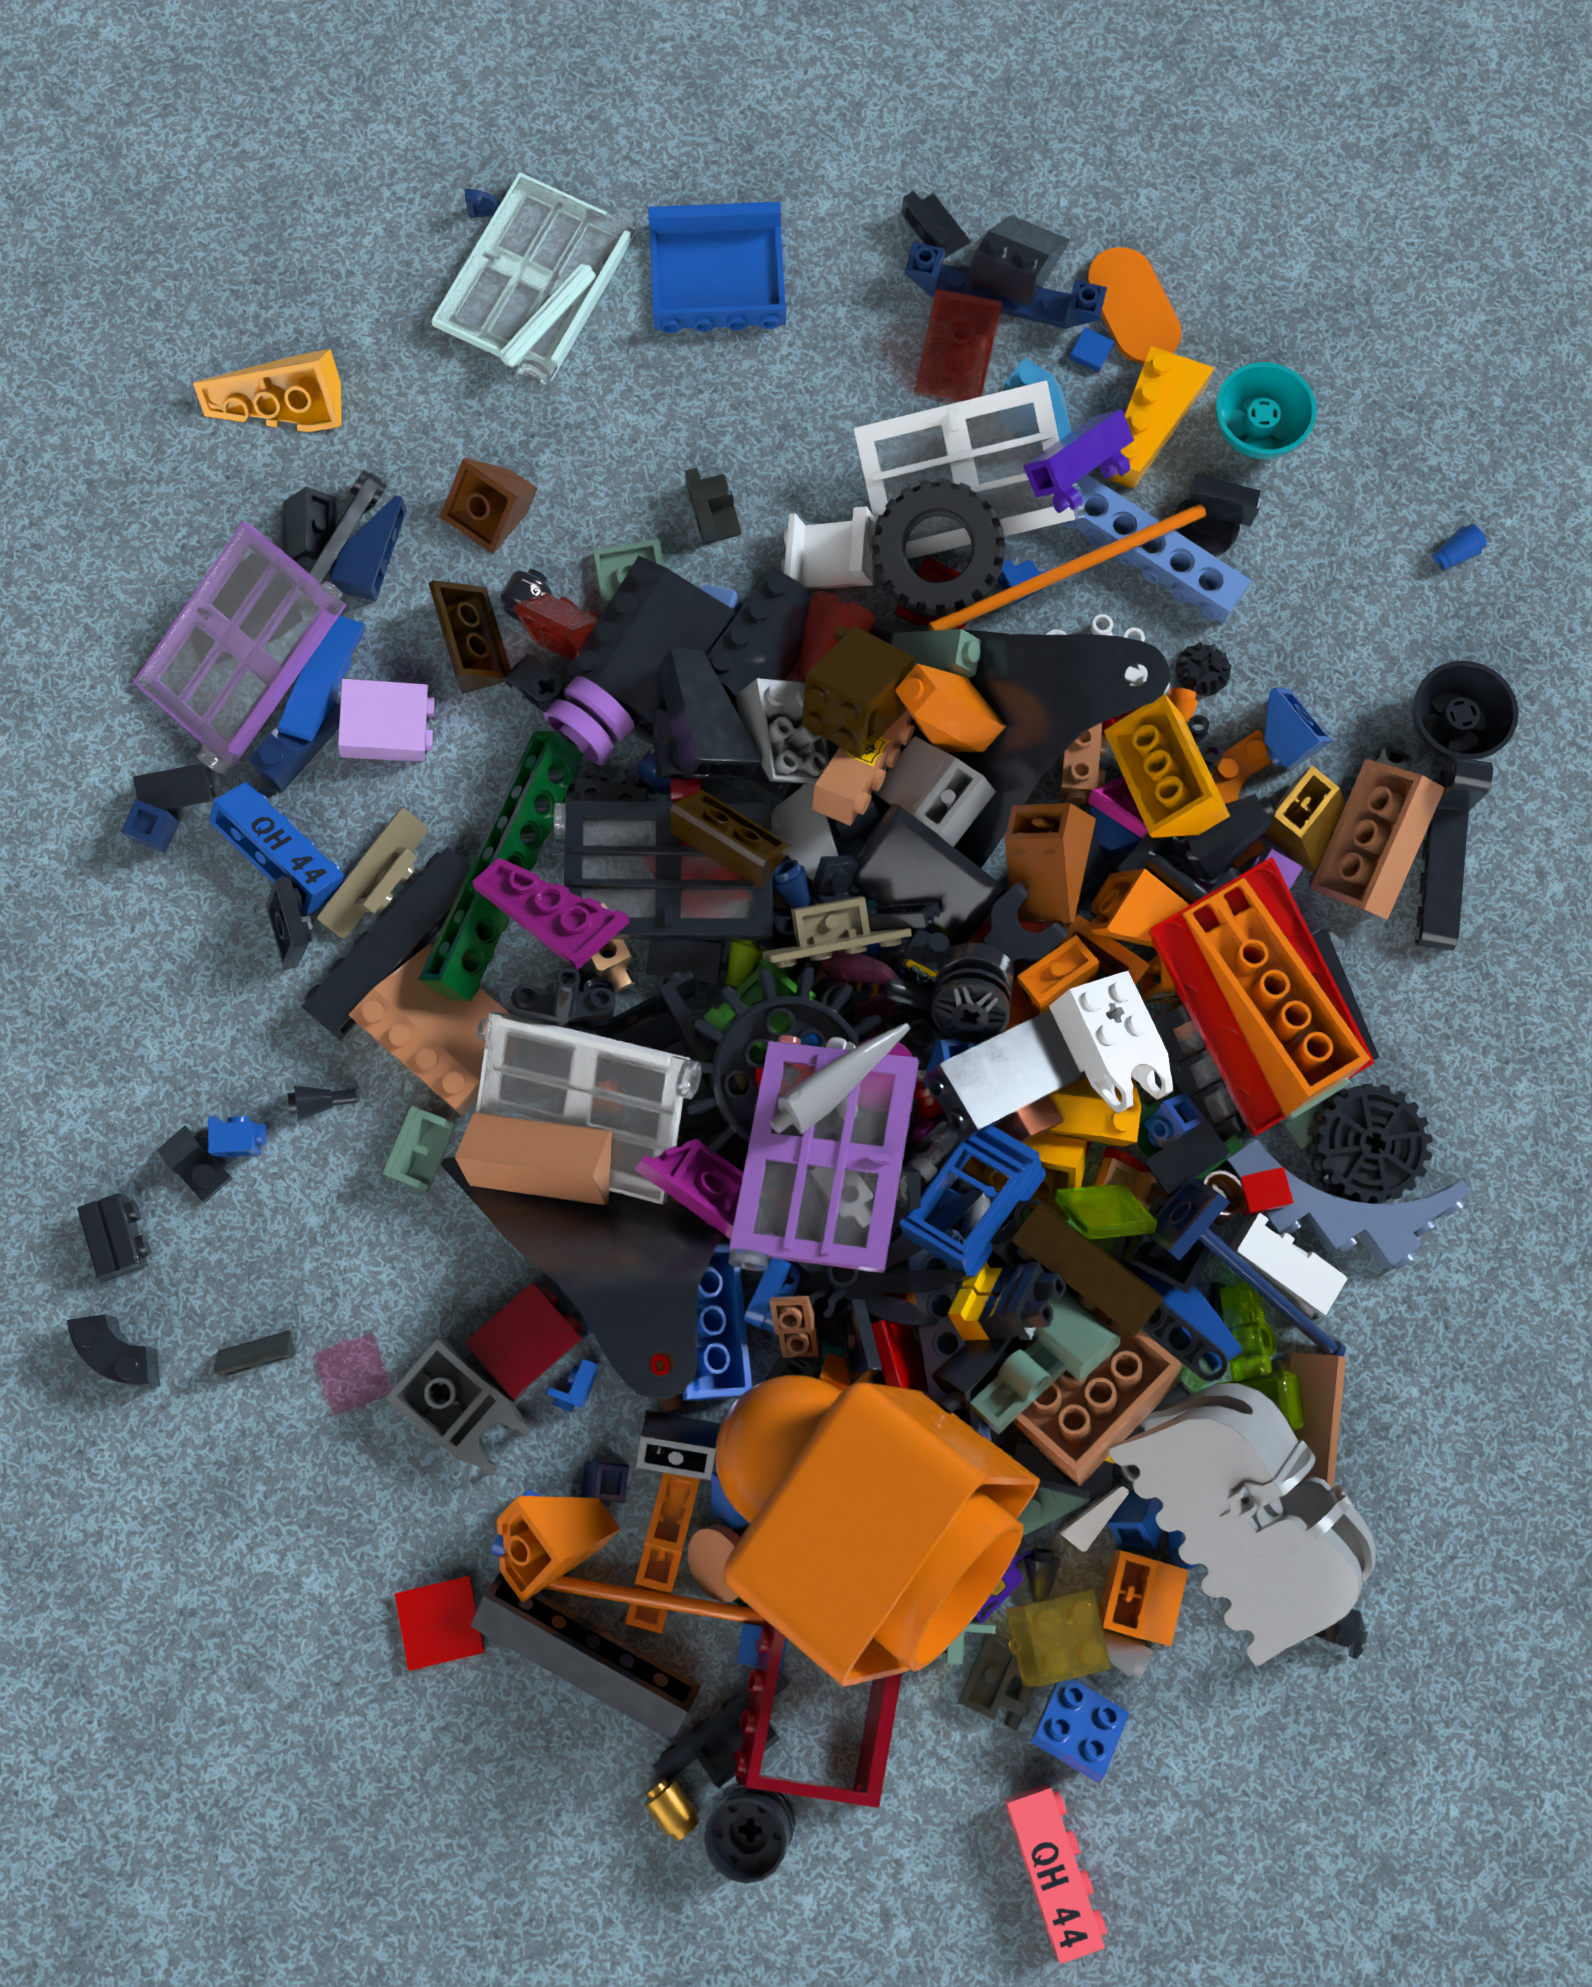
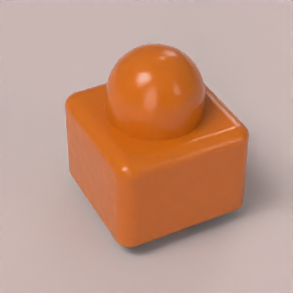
M800 1375L775 1377L752 1387L737 1399L726 1414L718 1432L715 1462L719 1482L734 1509L750 1523L726 1560L723 1574L726 1585L843 1687L903 1673L909 1669L918 1671L926 1667L943 1653L967 1627L1008 1569L1018 1550L1024 1531L1023 1524L1017 1519L1036 1492L1040 1482L1039 1478L952 1412L950 1415L939 1406L940 1402L927 1392L864 1382L850 1385L841 1392L836 1387L813 1377Z

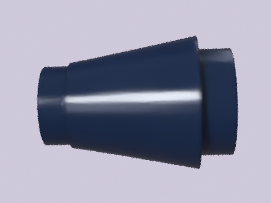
M788 860L779 864L772 873V884L790 907L796 909L815 905L805 867L799 865L797 860Z

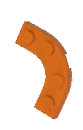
M1259 729L1223 753L1220 765L1215 767L1211 774L1224 804L1237 800L1242 785L1250 777L1273 763L1267 755V751L1270 748L1264 742L1265 737ZM1258 839L1231 865L1238 869L1261 854L1266 848Z

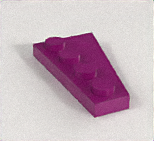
M498 858L473 880L474 887L479 893L575 970L584 965L629 923L628 914L617 909L615 912L601 906V902L587 897L583 899L570 893L569 888L557 883L555 885L540 880L539 875L501 858Z

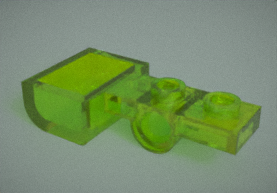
M1247 1282L1221 1288L1220 1295L1224 1324L1242 1347L1243 1352L1229 1360L1232 1380L1215 1384L1238 1383L1260 1391L1276 1405L1292 1430L1302 1428L1304 1424V1410L1298 1376L1285 1370L1272 1372L1270 1356L1275 1354L1277 1343L1272 1327L1265 1322L1262 1296Z

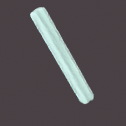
M580 264L500 351L499 357L505 365L515 367L595 279V273L590 266Z

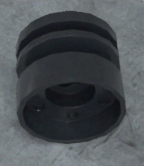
M971 942L953 946L943 953L937 964L931 1017L937 1028L945 1035L961 1042L979 1043L1003 1033L1010 1018L1014 968L1004 953L990 945Z
M739 1782L726 1790L707 1821L704 1835L707 1857L719 1873L729 1880L747 1884L762 1881L777 1870L793 1839L796 1825L793 1804L785 1793L747 1788ZM749 1818H754L755 1825L760 1826L758 1831L752 1830V1824L747 1823Z

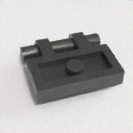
M987 1633L957 1702L992 1720L995 1719L999 1707L1002 1706L1009 1710L1004 1725L1018 1731L1023 1717L1027 1718L1032 1708L1029 1706L1035 1688L1037 1684H1042L1046 1675L1042 1672L1048 1658L1034 1652L1029 1665H1025L1019 1662L1025 1648L1024 1646L997 1633ZM1016 1673L1022 1676L1023 1679L1015 1698H1012L1005 1693L1013 1674Z

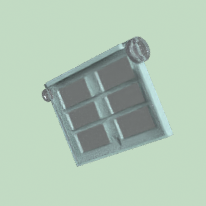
M519 172L433 316V327L499 357L500 351L580 264L590 266L595 273V279L517 363V374L524 382L540 389H545L556 375L637 232V226L632 224L634 218L623 209H618L612 215Z

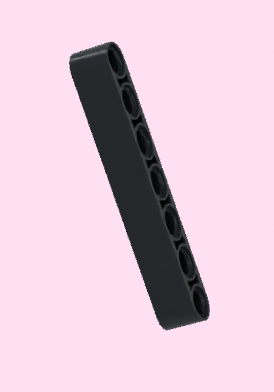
M1030 1198L1027 1202H1020L1014 1210V1220L1019 1228L1025 1223L1023 1218L1025 1208L1032 1204L1036 1206L1044 1204L1074 1227L1040 1199ZM1163 1300L1158 1306L1161 1311L1159 1321L1155 1323L1146 1322L1141 1330L1199 1378L1205 1381L1219 1380L1224 1376L1228 1368V1357L1225 1351ZM1176 1327L1187 1329L1191 1335V1343L1184 1348L1174 1346L1169 1338L1172 1329ZM1212 1352L1221 1358L1222 1366L1217 1372L1208 1373L1201 1368L1199 1362L1200 1357L1204 1353Z

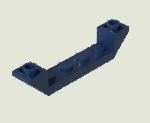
M912 242L905 275L931 297L1064 329L1100 319L1107 287L1079 280L1074 281L1071 294L1042 287L1029 307L971 283V270L943 264L945 249Z

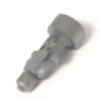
M947 1127L938 1136L934 1135L931 1138L934 1143L931 1144L930 1148L925 1153H916L907 1163L908 1167L921 1172V1180L927 1184L933 1180L938 1173V1167L946 1158H949L961 1141L957 1133L950 1127Z

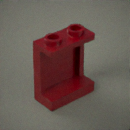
M533 1282L464 1342L515 1401L528 1391V1387L573 1347L580 1345L584 1341L579 1335L584 1329L570 1312L563 1317L555 1307L559 1299L546 1285L539 1289Z

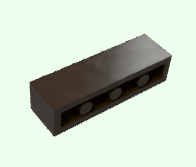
M1038 1204L1011 1240L1018 1245L1015 1252L1027 1262H1036L1037 1260L1049 1269L1047 1273H1059L1065 1285L1068 1284L1079 1293L1076 1299L1092 1312H1095L1097 1308L1102 1310L1110 1317L1107 1323L1123 1336H1126L1128 1332L1136 1336L1165 1299L1164 1296L1044 1204Z

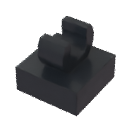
M781 1355L765 1379L769 1380L789 1375L812 1377L817 1368L801 1357L782 1358Z

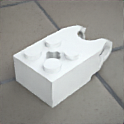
M1128 971L1071 988L1049 1006L1079 1071H1085L1091 1086L1117 1114L1133 1105L1131 1077L1137 1080L1143 1089L1156 1099L1163 1098L1173 1091L1168 1053ZM1154 1071L1161 1079V1089L1155 1083ZM1114 1086L1121 1092L1122 1103L1116 1098Z

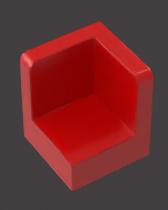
M1284 1167L1244 1175L1240 1178L1247 1207L1242 1210L1243 1217L1283 1209L1294 1203Z

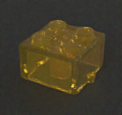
M1093 1590L1072 1591L1006 1607L1013 1638L1009 1641L1011 1653L1017 1655L1023 1686H1046L1112 1669ZM1014 1643L1017 1644L1018 1650L1015 1649Z

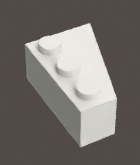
M1261 1213L1244 1221L1229 1247L1284 1297L1294 1303L1293 1305L1309 1319H1312L1313 1316L1316 1318L1326 1316L1347 1277L1314 1252H1309L1308 1254L1292 1244L1295 1238L1287 1232H1283L1279 1236L1265 1226L1268 1218ZM1228 1266V1269H1229L1231 1272H1233L1234 1274H1236L1237 1276H1239L1237 1273H1235V1272Z

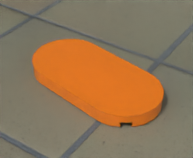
M1126 247L1110 248L1097 255L1090 265L1087 283L1107 287L1101 316L1121 355L1131 362L1134 361L1144 366L1151 346L1174 354L1181 341V325L1150 262L1141 253Z

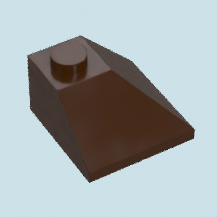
M464 458L461 461L440 518L494 554L528 513L538 488L510 469Z

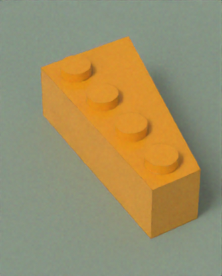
M1153 346L1150 347L1125 413V418L1134 441L1120 450V452L1128 459L1130 470L1122 476H1119L1117 472L1106 480L1132 489L1136 487L1159 452L1207 388L1214 367Z

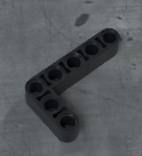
M1453 758L1433 780L1445 787L1428 826L1427 840H1423L1422 860H1425V870L1420 876L1419 893L1422 894V906H1418L1416 927H1420L1419 940H1415L1416 946L1453 951L1456 948L1460 932L1469 811L1488 793L1491 787L1493 765L1490 762Z

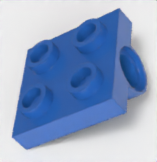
M1062 1672L1052 1688L1030 1742L1099 1783L1106 1775L1129 1712Z

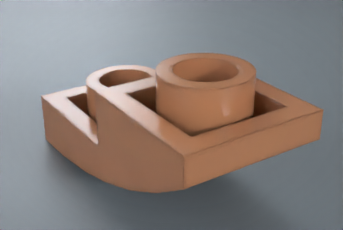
M771 1297L770 1307L774 1332L779 1335L782 1358L818 1357L821 1345L809 1297Z

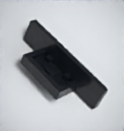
M780 1670L774 1696L790 1684ZM748 1689L741 1695L729 1698L722 1705L721 1711L711 1719L703 1720L695 1725L690 1732L691 1735L681 1743L665 1749L661 1753L659 1760L652 1766L656 1773L668 1782L698 1759L718 1789L736 1776L735 1768L737 1762L734 1761V1756L737 1750H741L743 1733L740 1730V1723L743 1711L749 1707L751 1693H749ZM770 1722L764 1752L781 1739Z

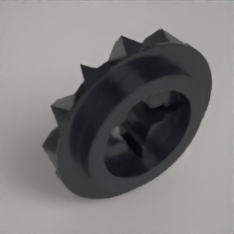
M1199 642L1194 646H1187L1176 662V676L1183 688L1192 690L1199 696H1210L1220 692L1226 686L1230 679L1232 665L1228 662L1226 652H1221L1216 648L1215 644L1205 645ZM1208 657L1210 658L1208 662L1210 663L1209 669L1213 672L1207 671L1199 679L1200 668L1195 664L1201 665Z

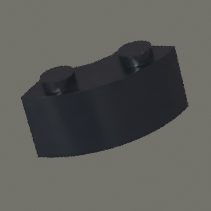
M102 1314L67 1320L70 1338L76 1351L83 1361L95 1372L119 1383L140 1387L160 1386L157 1349L137 1346L129 1342L120 1330L117 1317Z

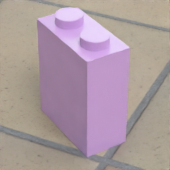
M342 679L338 742L339 756L394 761H425V751H432L433 730H426L427 718H434L435 697H428V684Z

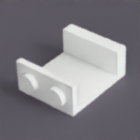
M867 506L853 508V520L846 522L805 525L796 513L789 514L788 527L784 530L786 556L781 562V572L802 583L807 591L873 585L874 566L871 541L872 535L875 534V523L877 520Z

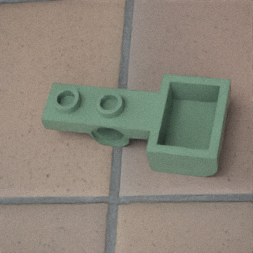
M1065 1290L1062 1299L1048 1300L1053 1309L1054 1316L1050 1326L1037 1327L1031 1338L1035 1342L1026 1351L1018 1350L1013 1353L1000 1368L999 1376L970 1402L971 1409L997 1434L1005 1429L1066 1370L1081 1382L1120 1345V1336L1067 1290Z

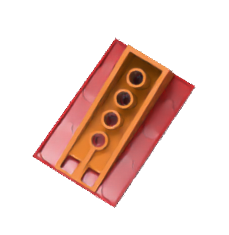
M1273 856L1153 926L1148 931L1155 950L1175 984L1176 992L1201 1035L1207 1052L1227 1086V1092L1253 1138L1375 1063Z

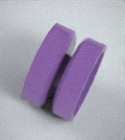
M576 676L564 689L566 701L555 700L543 715L551 729L556 730L575 745L580 752L584 753L583 757L593 763L602 765L614 752L612 740L623 741L634 729V722L625 709L606 691L592 681Z

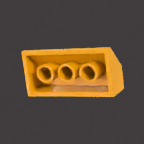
M1164 693L1153 703L1142 706L1104 730L1143 822L1152 838L1200 835L1230 817L1182 713Z

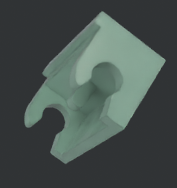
M411 1106L382 1174L429 1193L457 1125L446 1121V1119Z

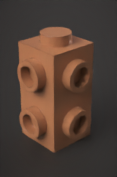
M1098 724L1081 733L1062 754L1059 799H1067V802L1071 804H1086L1091 792L1104 785L1105 769H1099L1100 757L1105 758L1107 738L1106 736H1101L1102 724Z

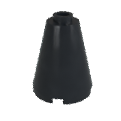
M1252 794L1225 803L1230 817L1200 835L1176 836L1179 843L1182 841L1187 851L1185 852L1204 881L1209 883L1215 880L1274 825L1271 817L1275 816L1276 812L1266 796L1259 799L1256 794Z

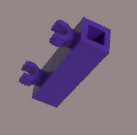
M1122 408L1096 415L1023 465L1036 498L1053 494V506L1057 513L1063 512L1068 507L1071 510H1075L1083 504L1080 493L1072 486L1077 480L1100 464L1101 472L1105 479L1111 478L1117 472L1119 476H1122L1130 470V463L1121 454L1120 450L1133 442L1134 439Z

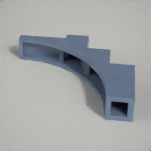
M1257 1139L1221 1164L1226 1172L1237 1177L1239 1181L1244 1175L1282 1167ZM1285 1169L1294 1203L1286 1208L1261 1214L1268 1218L1265 1226L1276 1234L1282 1231V1233L1287 1232L1290 1235L1304 1225L1300 1218H1303L1327 1252L1337 1248L1341 1253L1345 1252L1359 1242L1356 1236L1358 1234L1383 1269L1394 1265L1398 1270L1416 1258L1412 1252L1421 1246L1416 1236L1419 1237L1436 1225L1432 1219L1442 1212L1448 1217L1462 1208L1465 1204L1461 1199L1471 1193V1191L1461 1180L1437 1194L1412 1202L1369 1204L1342 1199L1322 1192L1299 1180Z

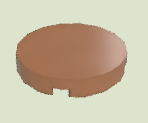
M714 1524L700 1529L691 1537L688 1545V1563L693 1578L704 1593L719 1602H732L739 1596L726 1585L723 1575L724 1566L728 1556L741 1538L730 1528Z

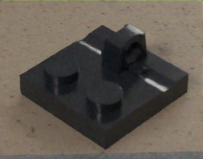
M290 877L279 878L274 881L266 902V909L283 970H289L299 966V961L311 942L313 924L310 916L301 917L299 909H302L301 895L298 888L292 887Z

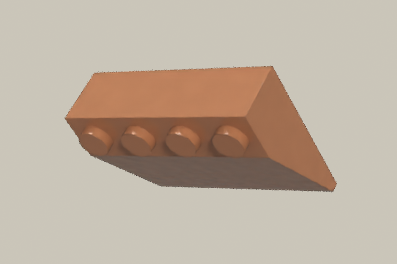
M428 944L376 985L348 1015L451 1108L463 1116L478 1100L484 1049L488 1047L493 1030L492 1013L493 1011L510 1013L481 988L473 996L471 1002L448 1000L419 981V976L433 949V946ZM509 1034L505 1064L510 1065L519 1055V1036Z
M1099 1308L1092 1313L1120 1336V1345L1081 1382L1066 1370L1013 1420L1016 1426L1041 1453L1077 1487H1080L1110 1456V1446L1124 1441L1182 1381V1363L1142 1330L1136 1336L1130 1332L1126 1336L1121 1335L1107 1323L1110 1317Z

